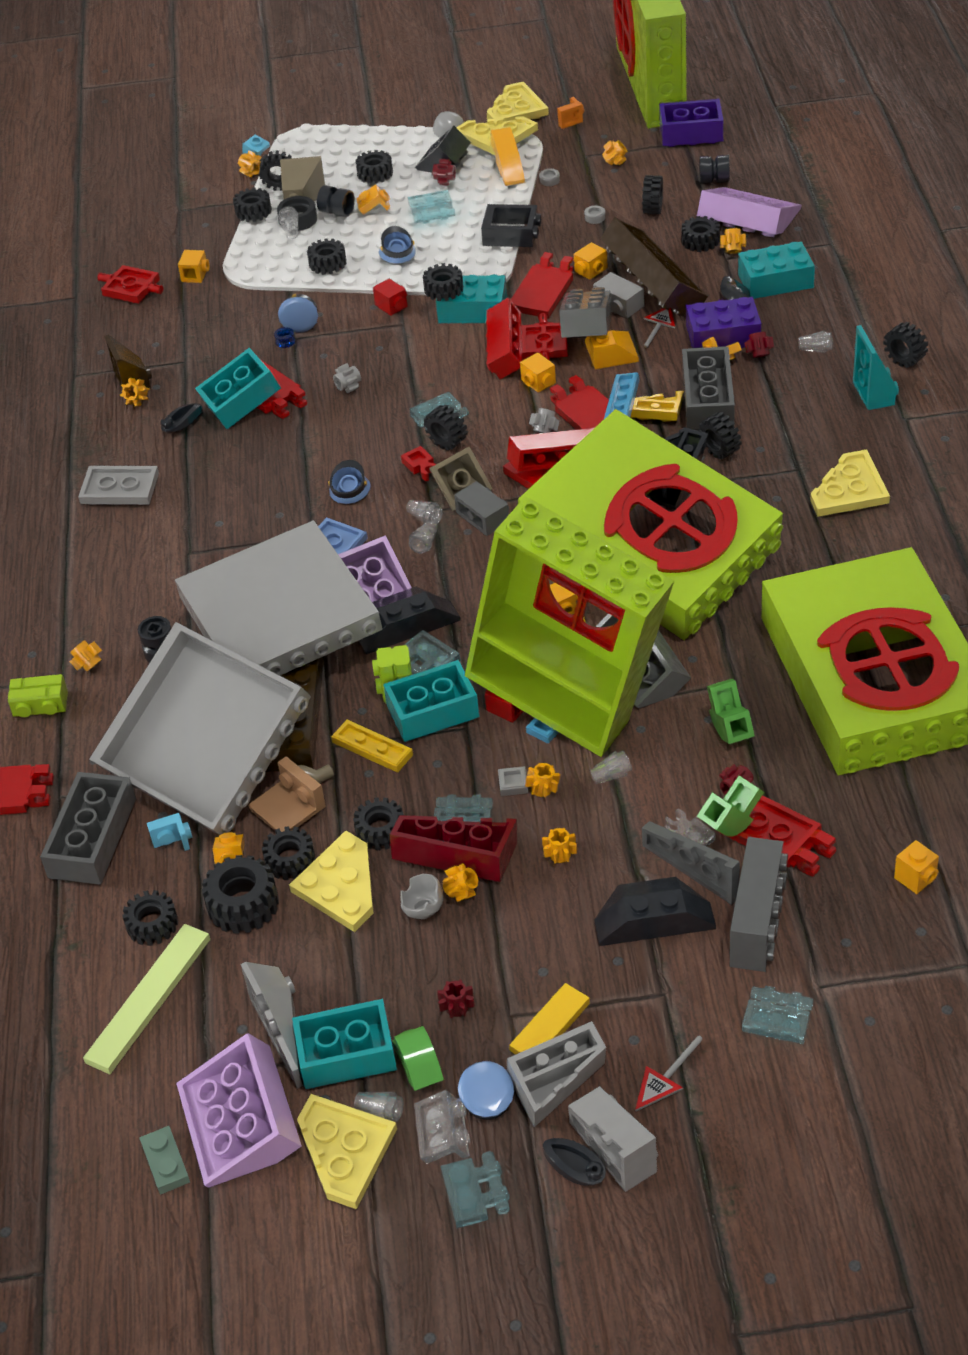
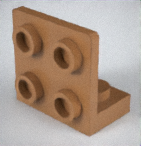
M285 757L278 762L280 782L249 804V809L274 831L280 828L281 832L285 831L284 827L289 826L290 831H293L294 826L299 827L326 807L322 785L288 757Z

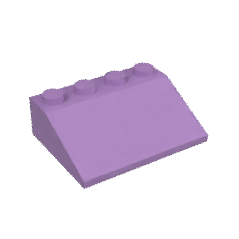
M722 187L702 190L697 216H708V219L712 217L714 221L723 222V226L735 228L736 225L742 226L743 231L755 232V230L762 231L764 236L774 237L775 234L784 232L800 211L801 205Z
M386 535L338 554L372 602L412 588Z
M249 1033L176 1083L206 1187L209 1188L274 1165L302 1146L271 1048Z

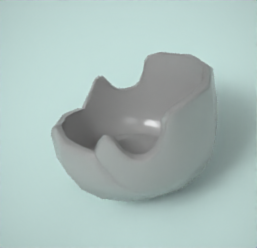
M441 112L434 121L433 133L440 138L451 127H458L463 124L464 120L454 112Z
M420 874L413 876L409 880L408 890L401 891V909L411 918L427 919L441 908L444 896L439 880L434 875Z

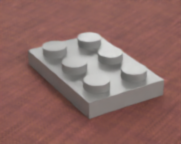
M89 466L78 496L80 504H150L159 475L158 467Z

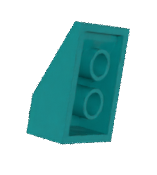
M858 325L856 326L853 383L867 410L895 405L896 395L899 393L898 384L896 381H893L890 369L885 367L863 327Z

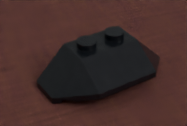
M684 427L679 430V433L668 436L665 440L701 462L708 433ZM659 488L652 490L647 497L656 504L676 509L686 500L688 492L675 488Z
M416 586L372 602L379 611L382 630L358 641L367 655L377 651L378 648H386L461 621V618L451 601Z
M677 877L618 885L594 919L599 946L716 929L711 903Z

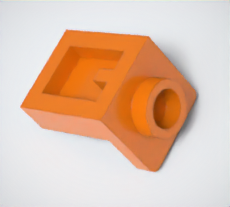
M575 97L570 98V104L557 108L558 126L561 129L583 122L584 107Z

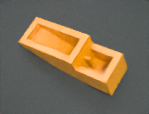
M511 127L491 130V145L496 155V164L505 186L525 183L520 155Z

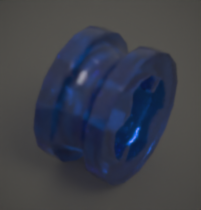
M283 327L275 331V342L278 347L288 348L295 343L294 332L291 328Z

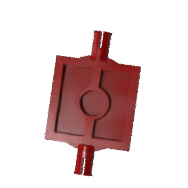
M122 265L113 274L100 272L97 276L98 281L106 282L101 288L103 296L139 304L148 293L162 294L164 290L162 285H156L160 280L158 272Z
M541 313L538 316L539 323L521 325L523 360L536 353L541 354L549 361L550 358L568 357L567 338H561L560 323L548 322V316L543 313L544 319H542Z

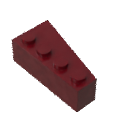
M399 815L390 833L391 856L394 860L441 870H447L464 864L465 868L473 869L477 877L500 882L517 845V819L506 818V823L492 822V818H481L480 822L463 821V817H452V819L446 821H438L436 816Z

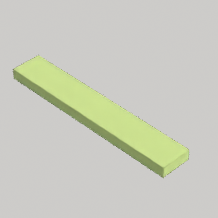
M187 924L182 926L83 1057L85 1064L105 1073H112L210 941L209 933Z

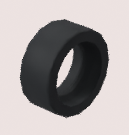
M289 197L281 201L277 206L279 224L288 231L308 229L317 221L316 205L309 197Z

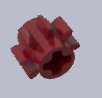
M440 159L439 164H434L433 179L437 180L439 185H449V180H455L456 166L451 165V161Z
M765 331L750 334V340L744 342L746 353H752L753 358L770 355L769 350L774 347L773 337L766 336Z
M733 764L719 774L723 779L720 783V789L724 795L727 794L738 776H741L750 783L754 780L752 772L743 765L737 767Z
M461 979L459 981H446L443 990H437L440 1012L446 1010L450 1018L465 1017L468 1007H475L472 986L465 987Z

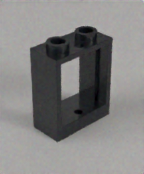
M487 204L481 227L483 246L533 247L534 240L538 239L539 227H541L542 216L538 214L537 205ZM497 224H527V226H498Z

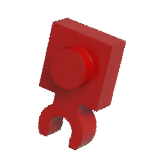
M419 446L401 455L402 463L414 475L421 472L422 479L429 481L428 473H431L429 468L437 464L434 463L433 457L424 448Z

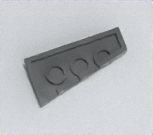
M651 821L642 827L643 847L732 905L736 901L740 861Z

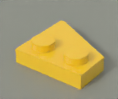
M676 391V397L664 398L663 394L637 397L634 400L630 417L640 420L658 419L663 422L677 421L683 402V391Z

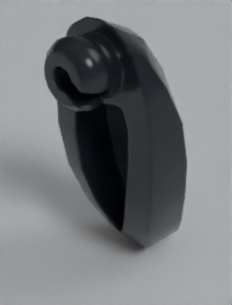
M730 276L723 277L720 291L724 300L749 297L747 287Z
M191 403L176 408L164 420L163 418L161 419V430L167 433H176L183 430L204 412L202 405Z
M551 1138L543 1143L544 1155L547 1161L565 1179L575 1184L592 1186L605 1178V1165L586 1146L574 1140L564 1138Z

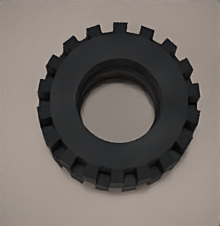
M236 855L234 859L228 857L224 859L223 863H216L213 865L214 870H209L206 873L207 878L203 879L202 894L210 920L213 921L216 927L221 926V929L226 932L231 929L235 934H239L243 930H245V933L252 932V928L256 927L259 929L263 927L262 923H268L272 919L271 914H276L277 905L279 904L278 892L269 865H265L263 860L257 859L255 861L254 856L248 855L246 858H243L242 855ZM240 892H248L247 894L242 896L232 897L233 895Z

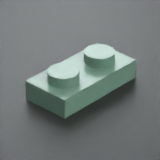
M170 1126L139 1137L160 1195L190 1183Z

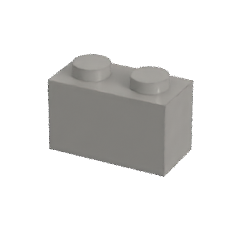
M612 272L593 284V288L604 287L605 291L610 290L611 311L626 319L644 307V288Z

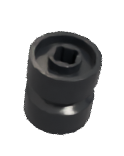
M719 155L715 160L709 156H700V184H709L713 179L717 183H729V155Z
M327 185L322 186L317 196L318 210L328 214L333 212L335 215L343 217L350 216L355 204L353 191L342 188L337 189Z
M162 616L148 617L139 624L137 629L145 659L149 663L171 630L170 621Z

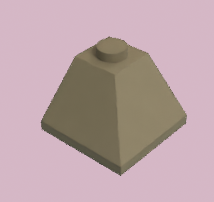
M321 156L280 159L284 199L293 196H306L313 201L317 200L320 188L326 185Z
M470 447L429 468L452 511L456 510L454 494L477 481L490 490L493 489Z

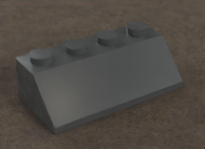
M608 613L596 627L614 625L618 622V619ZM659 630L634 703L637 708H642L674 696L691 679Z

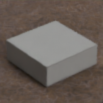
M525 766L498 769L501 796L528 793V787H525Z

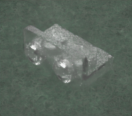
M444 1090L414 1103L421 1160L428 1164L454 1152L463 1159L470 1156L468 1148L470 1136L466 1129L464 1118L466 1116V1108L461 1099Z

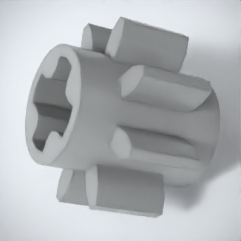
M348 363L335 369L337 374L333 375V380L340 391L345 389L346 393H349L359 387L358 382L361 381V375L355 366L349 367Z
M539 408L538 413H532L529 424L534 427L533 432L540 434L557 431L560 420L555 418L556 413L543 408Z

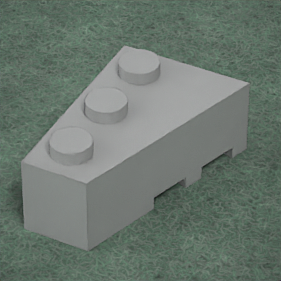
M592 1021L507 1058V1071L512 1078L513 1087L534 1127L605 1064L606 1046Z
M599 1086L568 1105L570 1124L589 1148L601 1159L606 1169L625 1192L657 1172L658 1153L656 1150V1137L618 1104L612 1095L607 1094Z

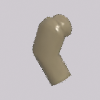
M328 764L317 770L304 765H298L318 783L334 777L333 770Z

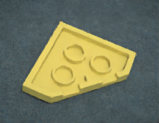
M524 82L506 85L503 89V94L499 95L494 101V106L487 110V119L503 118L504 121H515V117L539 119L542 116L548 115V107Z
M515 117V121H504L503 118L487 119L488 123H476V120H468L456 127L472 145L495 155L491 145V130L511 127L517 144L538 130V123L526 117Z
M866 449L843 454L839 458V463L836 467L831 468L822 479V484L811 492L810 501L817 517L889 504L890 495Z
M345 831L289 884L290 891L353 932L374 913L368 846L366 842L348 831Z
M311 1094L297 1121L327 1199L357 1209L397 1131L396 1122Z

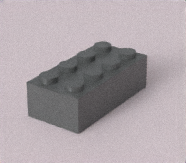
M604 287L592 288V291L583 292V289L569 290L570 293H566L560 308L561 338L607 335L612 318L610 290L605 291Z
M729 347L682 349V374L687 428L699 430V424L717 412H722L725 416L728 415L730 417L729 421H734L735 403Z
M77 772L40 856L48 878L101 885L136 801L130 777Z
M748 837L730 929V967L766 972L767 961H773L774 940L778 936L779 930L778 916L782 912V893L786 889L788 854L783 853V841Z

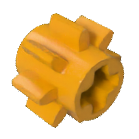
M610 140L603 146L605 151L602 155L608 164L613 165L615 163V165L618 164L620 166L627 160L625 155L628 151L621 141L617 140L615 142Z
M250 150L248 154H242L238 160V164L241 167L239 172L250 178L253 175L259 174V160L261 156L256 155Z
M738 228L725 230V235L720 236V248H725L727 254L742 252V247H746V234H741V230Z
M128 378L129 383L121 385L123 389L120 396L126 399L127 405L134 403L135 406H141L142 400H148L147 394L150 389L143 385L144 380L138 379L136 381L135 378Z
M84 640L70 652L73 658L69 662L77 671L83 667L88 672L102 660L98 656L102 649L95 641L88 644Z
M539 763L534 768H528L525 787H531L533 795L547 797L551 791L557 792L560 773H554L553 765Z
M565 828L551 829L548 837H542L544 857H550L554 863L569 862L571 854H577L575 834L569 835Z
M461 864L445 871L448 877L443 880V889L449 897H455L456 901L459 902L476 895L473 889L478 886V877L473 869L465 868V865Z

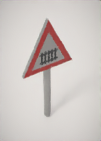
M662 308L644 317V320L657 323L645 342L644 347L647 348L661 325L675 329L671 308L669 310Z
M701 1036L695 1038L664 1075L646 1066L635 1111L683 1090V1087L669 1080V1078L702 1041Z

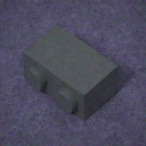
M477 481L454 494L456 513L486 536L495 532L509 515L507 502L497 497L489 488L484 487Z

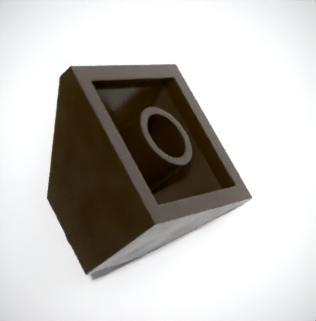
M106 335L105 340L113 371L120 386L128 384V378H135L136 381L138 379L144 380L143 385L150 389L149 379L152 378L149 366H144L140 357L110 335Z

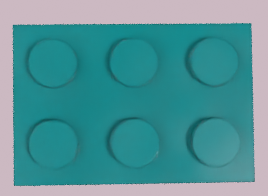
M802 241L738 253V276L742 284L747 287L749 297H753V299L814 288L815 265Z
M496 274L463 276L464 287L460 296L455 295V299L450 297L449 301H445V299L437 301L436 298L438 323H486L487 310L507 299L506 276Z
M249 347L195 389L224 427L228 429L280 390L281 387L271 371Z
M459 660L383 684L388 710L404 742L480 717L477 694L469 679L465 677V671Z
M383 999L292 1018L305 1089L397 1070Z

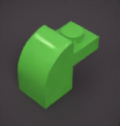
M729 679L707 686L712 707L709 712L714 727L721 739L731 744L754 737L749 710L741 706L736 680Z
M738 776L723 799L712 792L697 817L726 836H735L744 831L754 820L749 815L764 791Z
M423 1026L406 1030L394 1036V1040H392L394 1050L402 1061L408 1082L414 1091L444 1080L435 1050Z

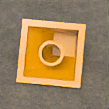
M610 330L607 335L587 336L585 339L594 369L639 362V357L628 331Z

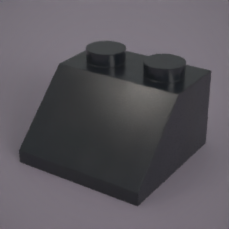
M453 126L430 146L415 168L419 171L433 173L434 164H439L440 159H448L451 161V165H455L457 168L461 163L459 160H462L467 155L468 151L466 149L471 142Z

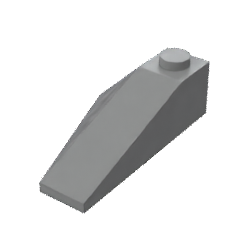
M250 962L242 963L241 968L250 1000L296 1088L302 1087L301 1070L292 1020L293 1017H296L292 994L296 993L294 985L289 976L284 978L279 967Z

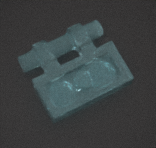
M448 190L408 197V204L414 223L423 222V224H426L430 220L441 219L442 221L447 220L448 217L455 216V209L453 208Z
M450 392L441 394L409 409L410 416L421 428L424 427V418L439 405H448V408H454V413L459 412L460 419L469 415L468 409L466 407L461 408V403Z
M424 630L405 643L409 648L412 674L456 660L461 661L460 653ZM420 660L423 664L419 666L415 662Z
M448 794L447 797H437V808H435L434 816L437 817L438 821H446L452 819V817H463V821L480 822L481 818H491L493 798H482V795L457 797V795Z
M753 986L751 998L761 1000V1002L748 1000L742 1023V1031L804 1044L810 1012L799 1009L812 1011L814 998L804 997L802 993L794 991L792 994L775 991V987L765 986V988ZM772 1003L787 1005V1006H789V1007H784V1006H780V1005H775V1004H772Z
M489 1151L482 1154L483 1165L479 1168H474L472 1158L441 1166L456 1228L487 1221L488 1214L486 1208L496 1206L498 1214H506L510 1211L508 1189L502 1184L500 1177L502 1175L501 1165L495 1160L493 1152ZM488 1181L490 1191L482 1193L479 1183Z

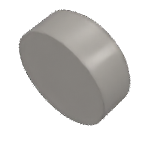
M551 168L541 171L539 174L540 183L544 186L558 184L560 182L559 171Z
M597 205L586 208L584 211L585 221L591 224L603 222L605 220V209Z

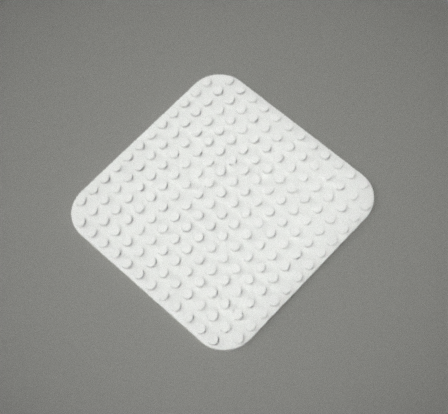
M303 124L298 128L278 135L270 151L275 154V150H279V154H282V151L286 152V157L290 154L292 158L321 156L325 184L337 189L342 188L353 191L355 204L352 213L348 217L335 215L333 212L332 214L320 212L317 208V200H315L317 211L316 223L302 231H288L280 226L277 214V206L284 200L283 191H280L279 187H277L276 191L273 190V186L270 189L267 188V183L263 185L262 179L258 177L255 185L256 190L262 188V191L265 189L269 193L272 207L271 214H268L267 218L263 217L261 221L259 219H256V222H253V220H250V222H246V220L240 221L223 262L224 275L232 284L251 290L373 294L374 286L390 278L399 285H402L406 289L407 295H426L423 285L424 271H428L430 266L434 268L435 264L441 266V263H445V266H448V264H452L453 267L455 265L458 266V269L462 271V276L505 275L507 283L512 276L519 247L483 246L481 227L487 204L530 205L543 155V145L533 134L516 144L525 183L505 186L496 164V156L470 144L466 149L468 151L467 155L462 160H459L461 163L456 168L455 180H449V185H439L437 180L433 179V173L419 171L415 168L430 146L439 139L433 133V127ZM370 150L371 152L383 150L384 153L388 152L391 155L393 175L388 180L384 179L385 182L381 183V181H378L376 185L381 190L384 189L390 196V209L386 210L379 203L363 215L358 209L356 198L375 184L374 182L367 184V181L364 183L358 179L355 160L359 155L362 156L361 153L363 152L367 154ZM275 166L270 169L273 174L281 175V167ZM497 224L498 226H525V224ZM399 226L409 232L412 240H414L416 254L412 259L403 263H390L380 257L381 235L386 228ZM324 238H328V241L331 238L335 239V242L337 240L341 241L345 247L347 260L344 268H339L337 273L333 271V274L326 272V275H322V272L317 274L315 271H311L307 257L308 246H312L311 243H317V240L320 239L324 241Z

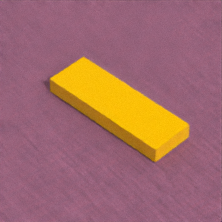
M346 720L331 736L332 743L397 773L413 756L412 748L350 720Z
M565 983L509 1045L510 1052L516 1055L562 1035L590 1004V997Z

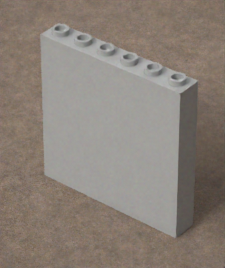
M314 520L175 579L179 596L204 637L279 676L382 630L379 611Z
M175 622L89 760L115 776L130 777L132 786L219 835L228 833L235 826L236 818L242 808L249 803L253 790L263 780L269 764L279 754L283 741L292 733L299 715L306 710L311 696L297 684Z

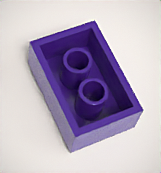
M720 99L659 103L660 130L663 146L674 147L685 144L696 145L698 143L714 144L723 142V115Z
M753 297L686 305V328L692 348H702V342L711 337L715 338L718 347H726L739 342L740 347L745 348L744 342L750 340L749 335L761 332V321Z

